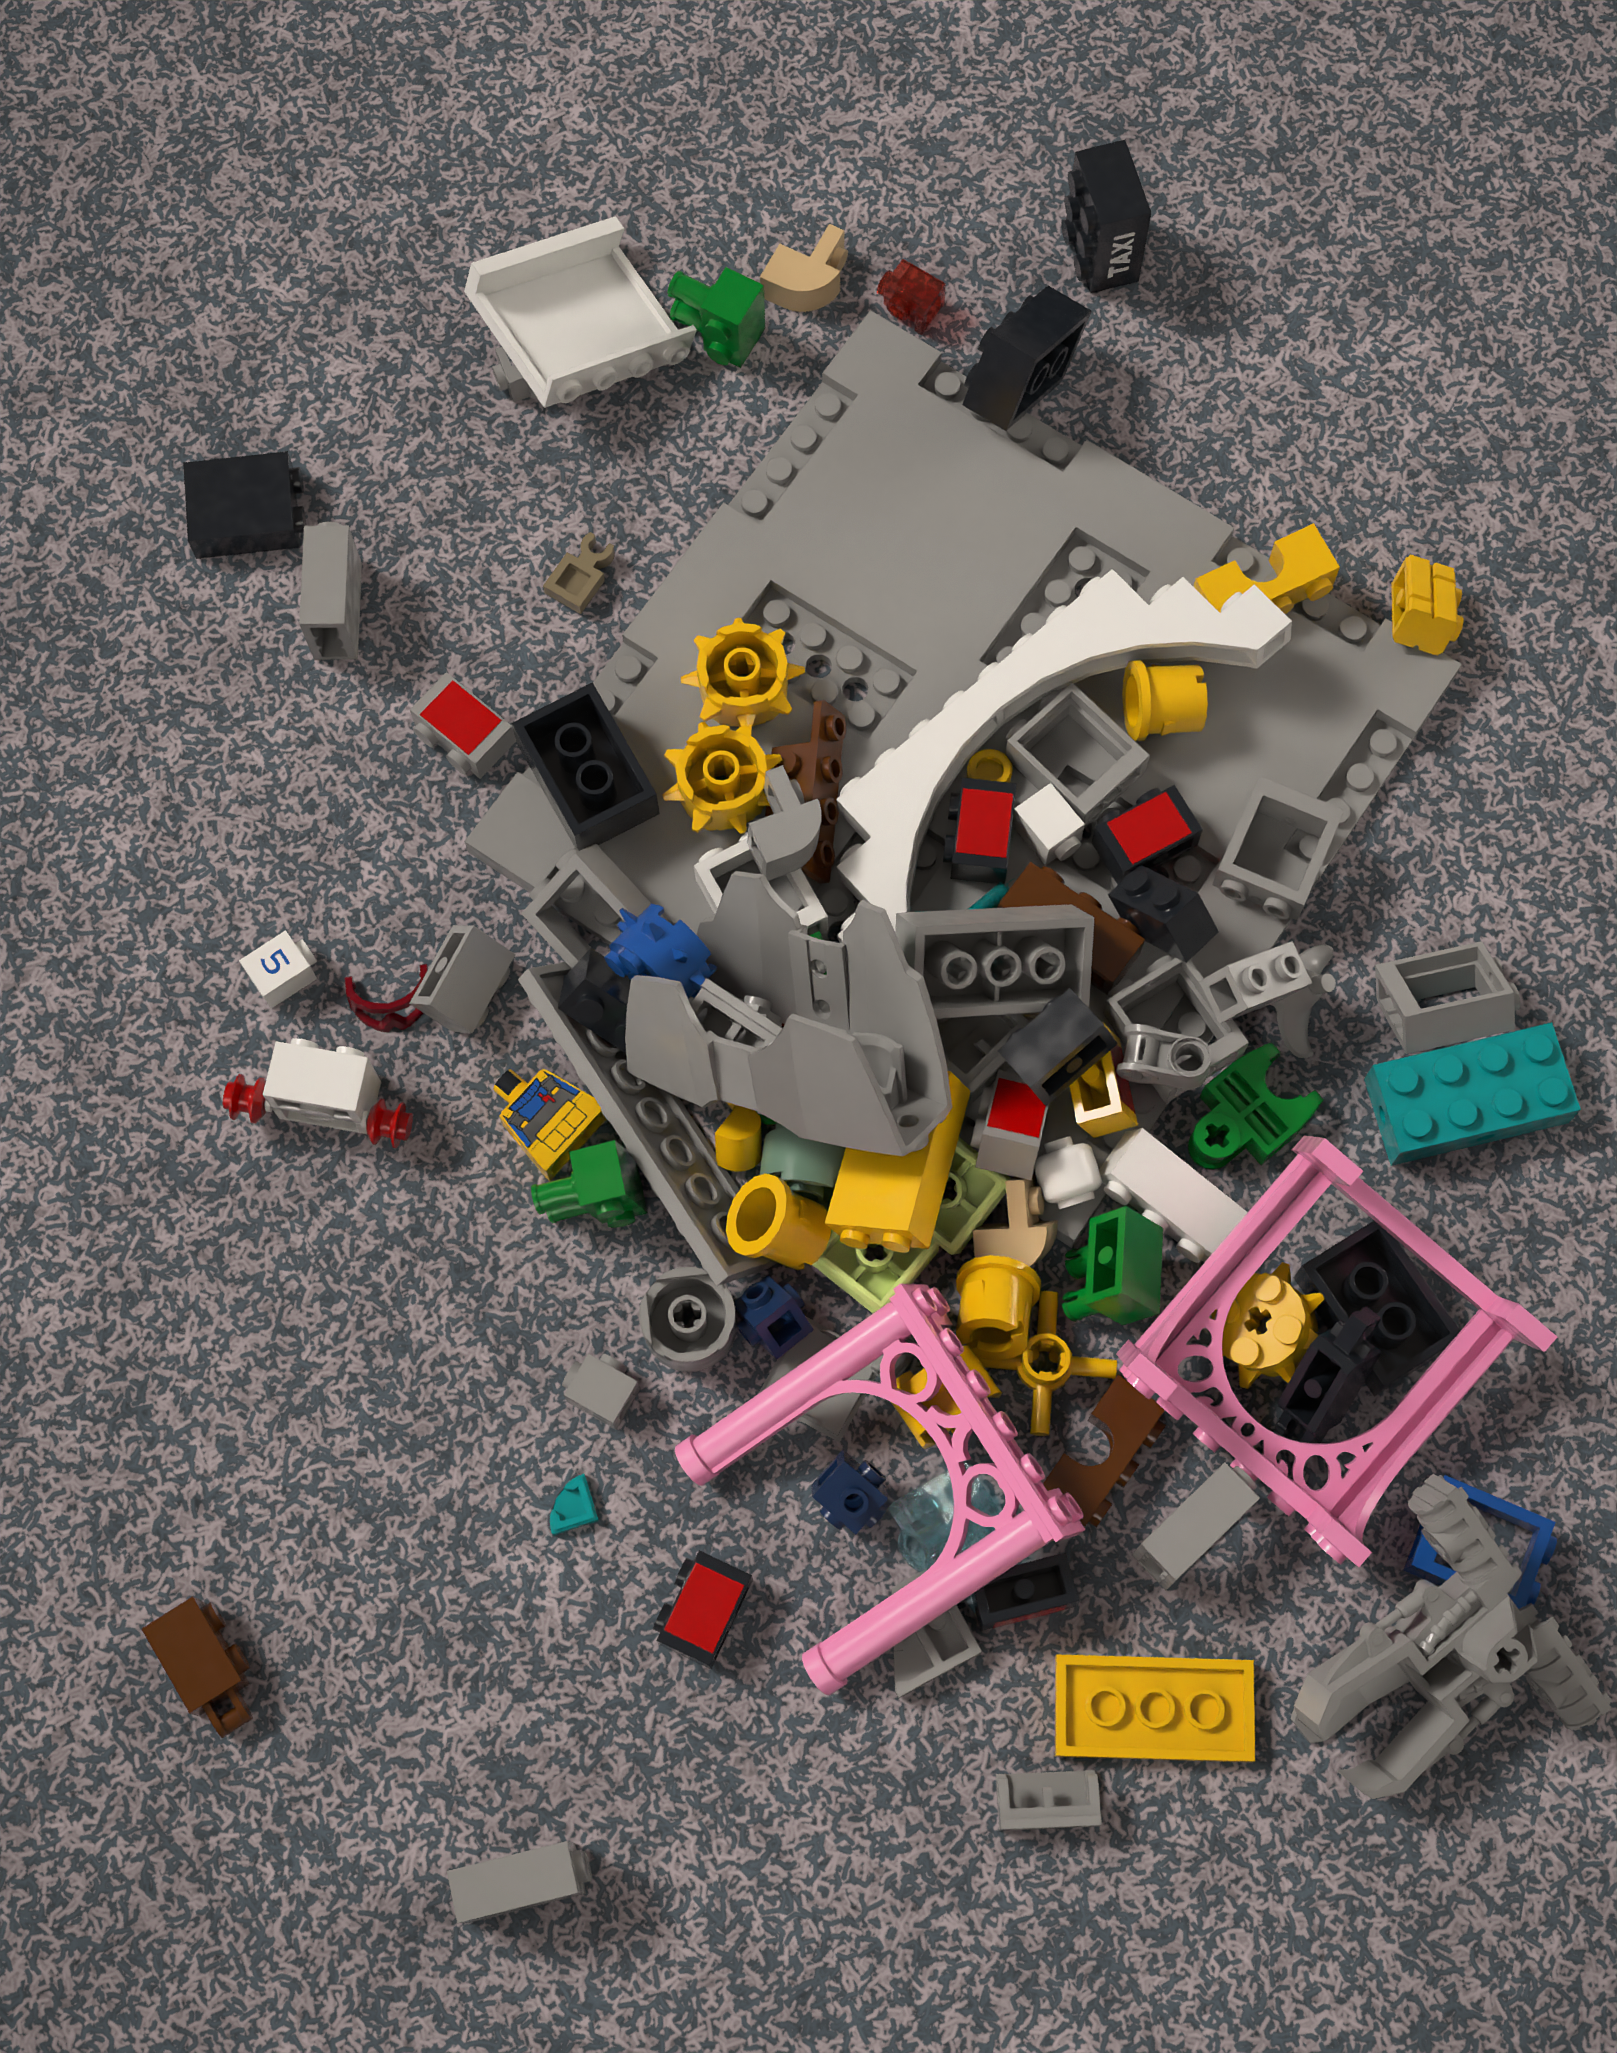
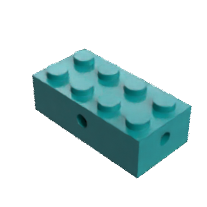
M1552 1022L1374 1064L1364 1078L1391 1166L1568 1124L1581 1110Z

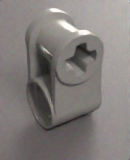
M1130 1024L1124 1028L1123 1035L1127 1038L1123 1063H1119L1116 1068V1073L1121 1078L1138 1083H1155L1183 1090L1195 1089L1205 1082L1211 1064V1050L1202 1039L1195 1036L1162 1031L1158 1028L1141 1024ZM1143 1047L1145 1049L1143 1059L1138 1060L1140 1049ZM1183 1055H1192L1200 1061L1201 1067L1194 1071H1185L1177 1065L1176 1060Z

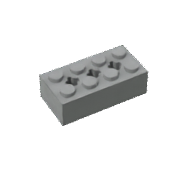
M1072 904L896 913L895 933L908 965L924 977L936 1018L1042 1012L1050 1000L1061 996L1069 988L1089 1008L1094 917Z

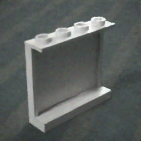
M616 216L471 263L464 290L465 294L544 408L560 402L569 403L579 395L596 389H608L614 383L630 377H642L650 370L666 364H678L690 352L697 329L692 325L678 330L620 249L619 245L624 227Z

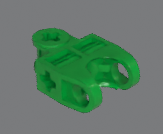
M1273 1043L1265 1044L1238 1058L1204 1086L1199 1097L1211 1111L1198 1121L1188 1141L1190 1157L1198 1166L1210 1170L1222 1168L1245 1149L1262 1166L1296 1137L1324 1101L1316 1090L1304 1098L1299 1095L1293 1099H1282L1271 1093L1265 1081L1266 1071L1281 1054ZM1219 1136L1223 1140L1221 1146L1214 1144L1210 1147L1205 1142L1208 1137L1213 1139Z

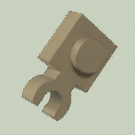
M591 532L585 535L581 541V554L577 558L567 552L543 585L546 595L579 614H582L605 581L604 573L598 569L610 565L615 557L614 545L610 543L601 553L591 552V549L596 544L595 534Z

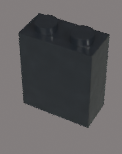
M288 451L183 463L188 543L196 559L300 548L299 533L304 532V526H307L304 507L297 506L296 494L304 493V483L301 468L293 467Z

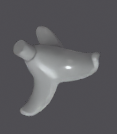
M1325 944L1316 945L1299 954L1312 984L1283 1000L1270 1004L1276 1008L1278 1027L1286 1047L1298 1058L1312 1057L1314 1052L1311 1049L1308 1038V1023L1311 1010L1322 994L1333 991L1336 985L1335 979L1331 974L1320 975L1333 957V948Z

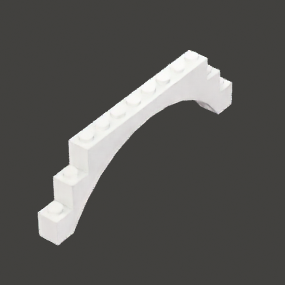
M1113 569L1102 578L1095 577L1083 587L1077 599L1068 606L1061 605L1049 615L1046 624L1033 635L1029 633L1020 638L1014 645L1012 653L1000 663L993 662L980 673L978 681L965 692L961 690L953 694L946 701L943 710L932 720L925 719L918 723L910 732L908 740L897 749L890 748L886 750L876 760L872 770L862 778H853L842 788L840 796L836 799L841 816L866 841L863 845L860 843L855 844L841 857L840 864L836 867L842 883L860 902L864 900L885 909L895 931L896 913L911 912L910 898L919 850L939 802L964 764L1002 725L1041 698L1049 695L1052 691L1060 690L1067 687L1070 683L1074 684L1092 675L1125 668L1129 661L1142 660L1143 663L1196 660L1257 669L1291 640L1292 620L1255 584L1243 594L1237 592L1223 604L1220 613L1184 577L1172 586L1167 584L1161 587L1151 598L1150 605ZM855 913L842 924L841 932L837 934L839 942L843 940V931L851 924Z

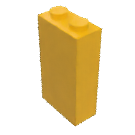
M948 1071L952 1109L944 1121L939 1123L928 1134L929 1142L924 1148L910 1152L905 1156L845 1148L825 1224L840 1236V1241L843 1244L858 1249H866L868 1244H878L889 1250L902 1253L909 1252L910 1247L929 1249L971 1092L951 1071Z

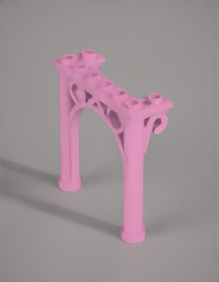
M899 1284L893 1289L896 1294L889 1298V1303L699 1436L692 1434L675 1446L676 1457L685 1473L696 1484L703 1486L818 1404L836 1395L851 1392L875 1395L898 1405L912 1415L935 1441L947 1465L953 1489L954 1514L948 1541L936 1562L921 1576L802 1654L803 1665L810 1679L822 1693L828 1696L845 1686L849 1676L1049 1542L1068 1539L1085 1531L1080 1522V1519L1083 1518V1513L1075 1499L1069 1493L1063 1495L1059 1488L1047 1491L1041 1482L1045 1478L1041 1466L1030 1453L1024 1455L1014 1440L1018 1436L1014 1424L1003 1411L996 1412L987 1398L991 1394L988 1384L977 1370L973 1369L970 1371L960 1356L964 1352L963 1346L953 1331L949 1329L953 1325L946 1314L950 1311V1307L937 1288L933 1287L930 1289L926 1284ZM913 1335L917 1343H908L905 1340ZM907 1352L914 1354L927 1372L926 1386L917 1394H911L898 1389L896 1384L895 1364L897 1359ZM884 1354L880 1363L881 1383L871 1380H848ZM943 1382L962 1413L951 1415L943 1412L937 1405H932L928 1409L921 1402L931 1400L939 1392ZM946 1428H956L952 1437ZM974 1431L994 1463L976 1464L969 1467L966 1471L963 1461L971 1459L968 1452V1441ZM981 1474H988L994 1477L1005 1494V1506L996 1516H990L971 1505L972 1484ZM1021 1504L1024 1511L1016 1515L1019 1505ZM970 1520L983 1527L995 1528L993 1532L961 1552L968 1533Z

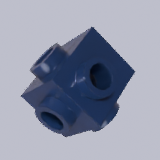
M769 1275L761 1281L750 1285L743 1295L734 1301L735 1311L741 1319L736 1324V1327L741 1335L752 1347L760 1343L776 1359L780 1358L814 1330L801 1311L805 1304L798 1293L788 1283L781 1287Z
M844 1450L837 1455L811 1485L812 1497L823 1506L820 1509L823 1517L837 1529L842 1530L846 1526L855 1535L864 1525L868 1528L873 1527L888 1508V1505L885 1504L888 1500L887 1489L883 1484L886 1481V1477L869 1461L864 1460L860 1465ZM850 1494H858L856 1497L848 1496Z

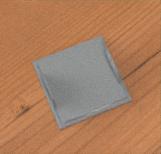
M806 1317L814 1330L777 1359L759 1393L841 1335ZM877 1359L848 1380L874 1381L877 1375L873 1373L870 1367ZM851 1392L836 1395L818 1404L798 1418V1420L840 1443L866 1393Z

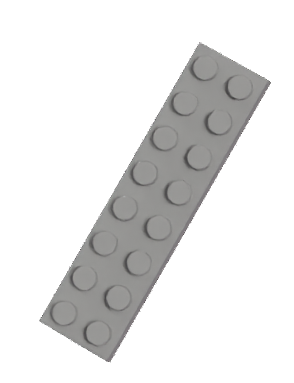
M566 962L528 968L518 981L527 993L529 1001L546 1022L553 1038L570 1059L577 1071V1075L592 1093L601 1107L604 1117L610 1121L625 1144L628 1154L638 1164L649 1181L652 1191L660 1198L676 1223L678 1231L685 1237L700 1260L702 1268L708 1272L715 1285L719 1286L722 1283L725 1284L766 1270L778 1263L764 1256L757 1258L743 1256L736 1253L728 1243L726 1234L727 1214L734 1197L739 1192V1188L727 1170L717 1165L716 1153L680 1098L629 1073L625 1052L558 1009L564 977L572 968Z

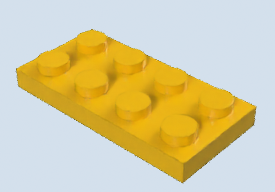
M1056 1654L1055 1757L1255 1762L1254 1660Z

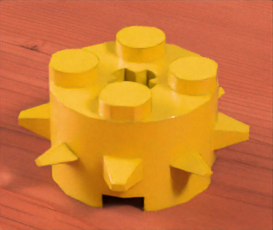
M738 617L734 619L732 625L718 629L716 631L717 635L713 638L696 636L694 643L699 650L697 670L681 676V683L699 687L703 702L700 719L704 722L714 719L719 724L741 727L743 724L747 727L751 724L753 727L766 721L774 720L779 713L790 714L792 707L786 698L788 680L804 674L805 668L787 663L782 645L786 632L780 628L767 634L762 631V627L756 624H746L742 618ZM747 674V676L745 677H739L737 675Z
M700 722L698 724V732L689 737L684 749L666 750L664 757L676 768L678 783L663 793L662 797L664 801H680L689 817L693 819L692 831L699 833L703 829L714 831L716 829L727 830L735 828L740 834L746 832V824L761 814L764 806H770L764 793L765 772L780 763L782 757L780 754L764 753L757 740L751 736V724L748 727L743 724L736 731L730 730V726L719 725L709 727L705 722ZM724 775L726 777V780H716L718 776Z
M1282 1262L1272 1274L1254 1273L1239 1291L1228 1312L1223 1330L1222 1356H1226L1238 1364L1239 1385L1242 1388L1248 1389L1261 1374L1270 1377L1280 1375L1289 1383L1310 1344L1319 1336L1315 1333L1318 1332V1323L1314 1310L1324 1300V1296L1321 1293L1303 1295L1291 1286L1290 1265ZM1217 1309L1211 1314V1319L1215 1320ZM1268 1317L1270 1319L1266 1322L1268 1331L1262 1334L1257 1328L1260 1326V1321Z

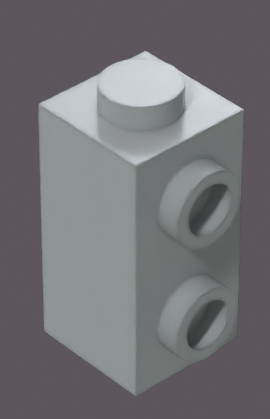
M1293 941L1229 964L1202 979L1199 983L1218 1023L1221 1024L1283 1000L1312 984V981Z

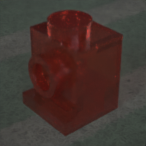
M902 259L893 272L888 270L883 275L878 284L877 293L884 297L883 304L892 316L901 321L910 319L915 322L914 331L922 335L945 304L946 283Z

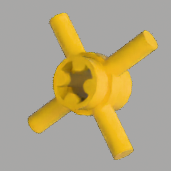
M1041 1291L1037 1335L1028 1339L1027 1347L1022 1354L1012 1359L999 1361L977 1357L985 1368L1017 1370L1022 1383L1033 1390L1030 1434L1037 1436H1049L1052 1392L1061 1388L1071 1375L1115 1379L1117 1373V1360L1072 1356V1352L1065 1341L1056 1336L1059 1294L1053 1291ZM1039 1351L1049 1352L1050 1361L1058 1363L1057 1372L1040 1371L1038 1374L1032 1370V1363L1038 1359Z

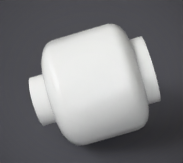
M1071 1136L1044 1144L1046 1154L1036 1159L1034 1167L1044 1200L1048 1203H1057L1060 1210L1095 1199L1093 1191L1101 1186L1102 1178L1091 1146L1085 1143L1073 1145Z

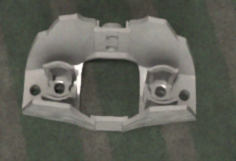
M735 871L731 874L715 917H708L701 921L696 935L711 952V955L705 960L707 965L711 963L717 966V970L708 978L710 981L742 1002L746 995L772 1002L770 1011L781 1017L780 1022L783 1029L776 1039L767 1046L752 1047L719 1037L711 1030L706 1033L690 1005L694 998H687L680 981L636 975L631 979L625 1034L628 1072L702 1108L722 1100L758 1111V1114H762L783 1125L796 1134L798 1138L897 1156H905L910 1152L924 1148L929 1142L928 1134L939 1123L944 1121L952 1109L945 1054L924 977L908 965L886 910L864 900L858 903L851 924L843 931V940L840 943L826 941L808 935L807 926L801 925L798 913L778 896L764 874Z

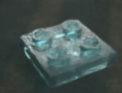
M963 1461L967 1471L970 1466L967 1461ZM948 1470L897 1499L887 1508L902 1530L898 1536L900 1553L908 1565L918 1571L925 1570L926 1568L928 1570L936 1562L951 1532L954 1498ZM976 1478L972 1484L971 1505L990 1516L998 1515L1000 1510L979 1479ZM970 1520L968 1533L961 1552L993 1532L995 1528L983 1527Z

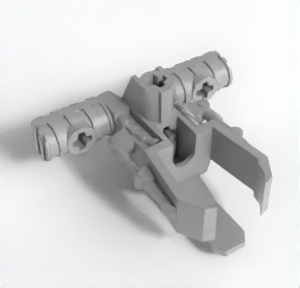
M1432 1474L1424 1481L1425 1484L1422 1487H1417L1412 1492L1411 1500H1408V1507L1413 1513L1417 1514V1519L1423 1526L1421 1531L1432 1548L1457 1572L1440 1587H1437L1428 1580L1418 1581L1414 1591L1399 1601L1394 1611L1376 1624L1372 1622L1365 1623L1360 1629V1638L1356 1642L1307 1673L1290 1718L1309 1743L1327 1741L1369 1704L1410 1682L1415 1690L1427 1700V1703L1375 1760H1367L1352 1769L1336 1770L1358 1790L1372 1799L1405 1792L1424 1770L1435 1764L1447 1753L1452 1755L1460 1753L1464 1748L1463 1740L1479 1723L1481 1725L1484 1724L1500 1707H1508L1513 1703L1514 1693L1510 1682L1515 1681L1525 1672L1527 1673L1525 1678L1529 1685L1560 1717V1721L1567 1729L1580 1730V1727L1590 1726L1597 1721L1596 1718L1600 1715L1603 1716L1612 1708L1609 1705L1612 1701L1606 1691L1600 1692L1597 1687L1599 1681L1592 1674L1580 1654H1577L1571 1648L1572 1643L1566 1635L1561 1636L1557 1631L1560 1626L1554 1617L1540 1622L1535 1617L1538 1611L1532 1603L1520 1609L1516 1607L1507 1593L1521 1576V1570L1516 1563L1510 1564L1507 1559L1509 1553L1501 1544L1498 1547L1494 1541L1495 1533L1476 1506L1474 1507L1467 1501L1469 1496L1462 1487L1457 1488L1445 1481L1442 1475L1436 1476ZM1485 1694L1486 1697L1473 1709L1472 1717L1469 1719L1461 1707L1478 1696Z

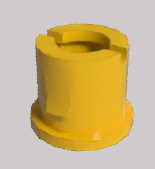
M1142 660L1128 662L1123 678V715L1127 734L1134 741H1145L1148 734L1161 733V736L1169 733L1201 732L1207 718L1208 699L1206 683H1202L1204 672L1199 664L1174 666L1152 664L1151 667H1146Z
M770 1174L758 1175L745 1183L732 1201L726 1223L728 1243L736 1253L750 1258L764 1256L789 1268L801 1270L804 1269V1263L812 1265L818 1261L827 1247L831 1235V1228L825 1224L828 1211L823 1205L792 1192L783 1179Z
M989 1255L977 1257L964 1263L957 1272L956 1290L961 1296L956 1328L957 1338L962 1345H969L976 1357L999 1361L1012 1359L1022 1354L1027 1347L1031 1309L1039 1300L1041 1294L1040 1277L1034 1269L1024 1262L1005 1256Z

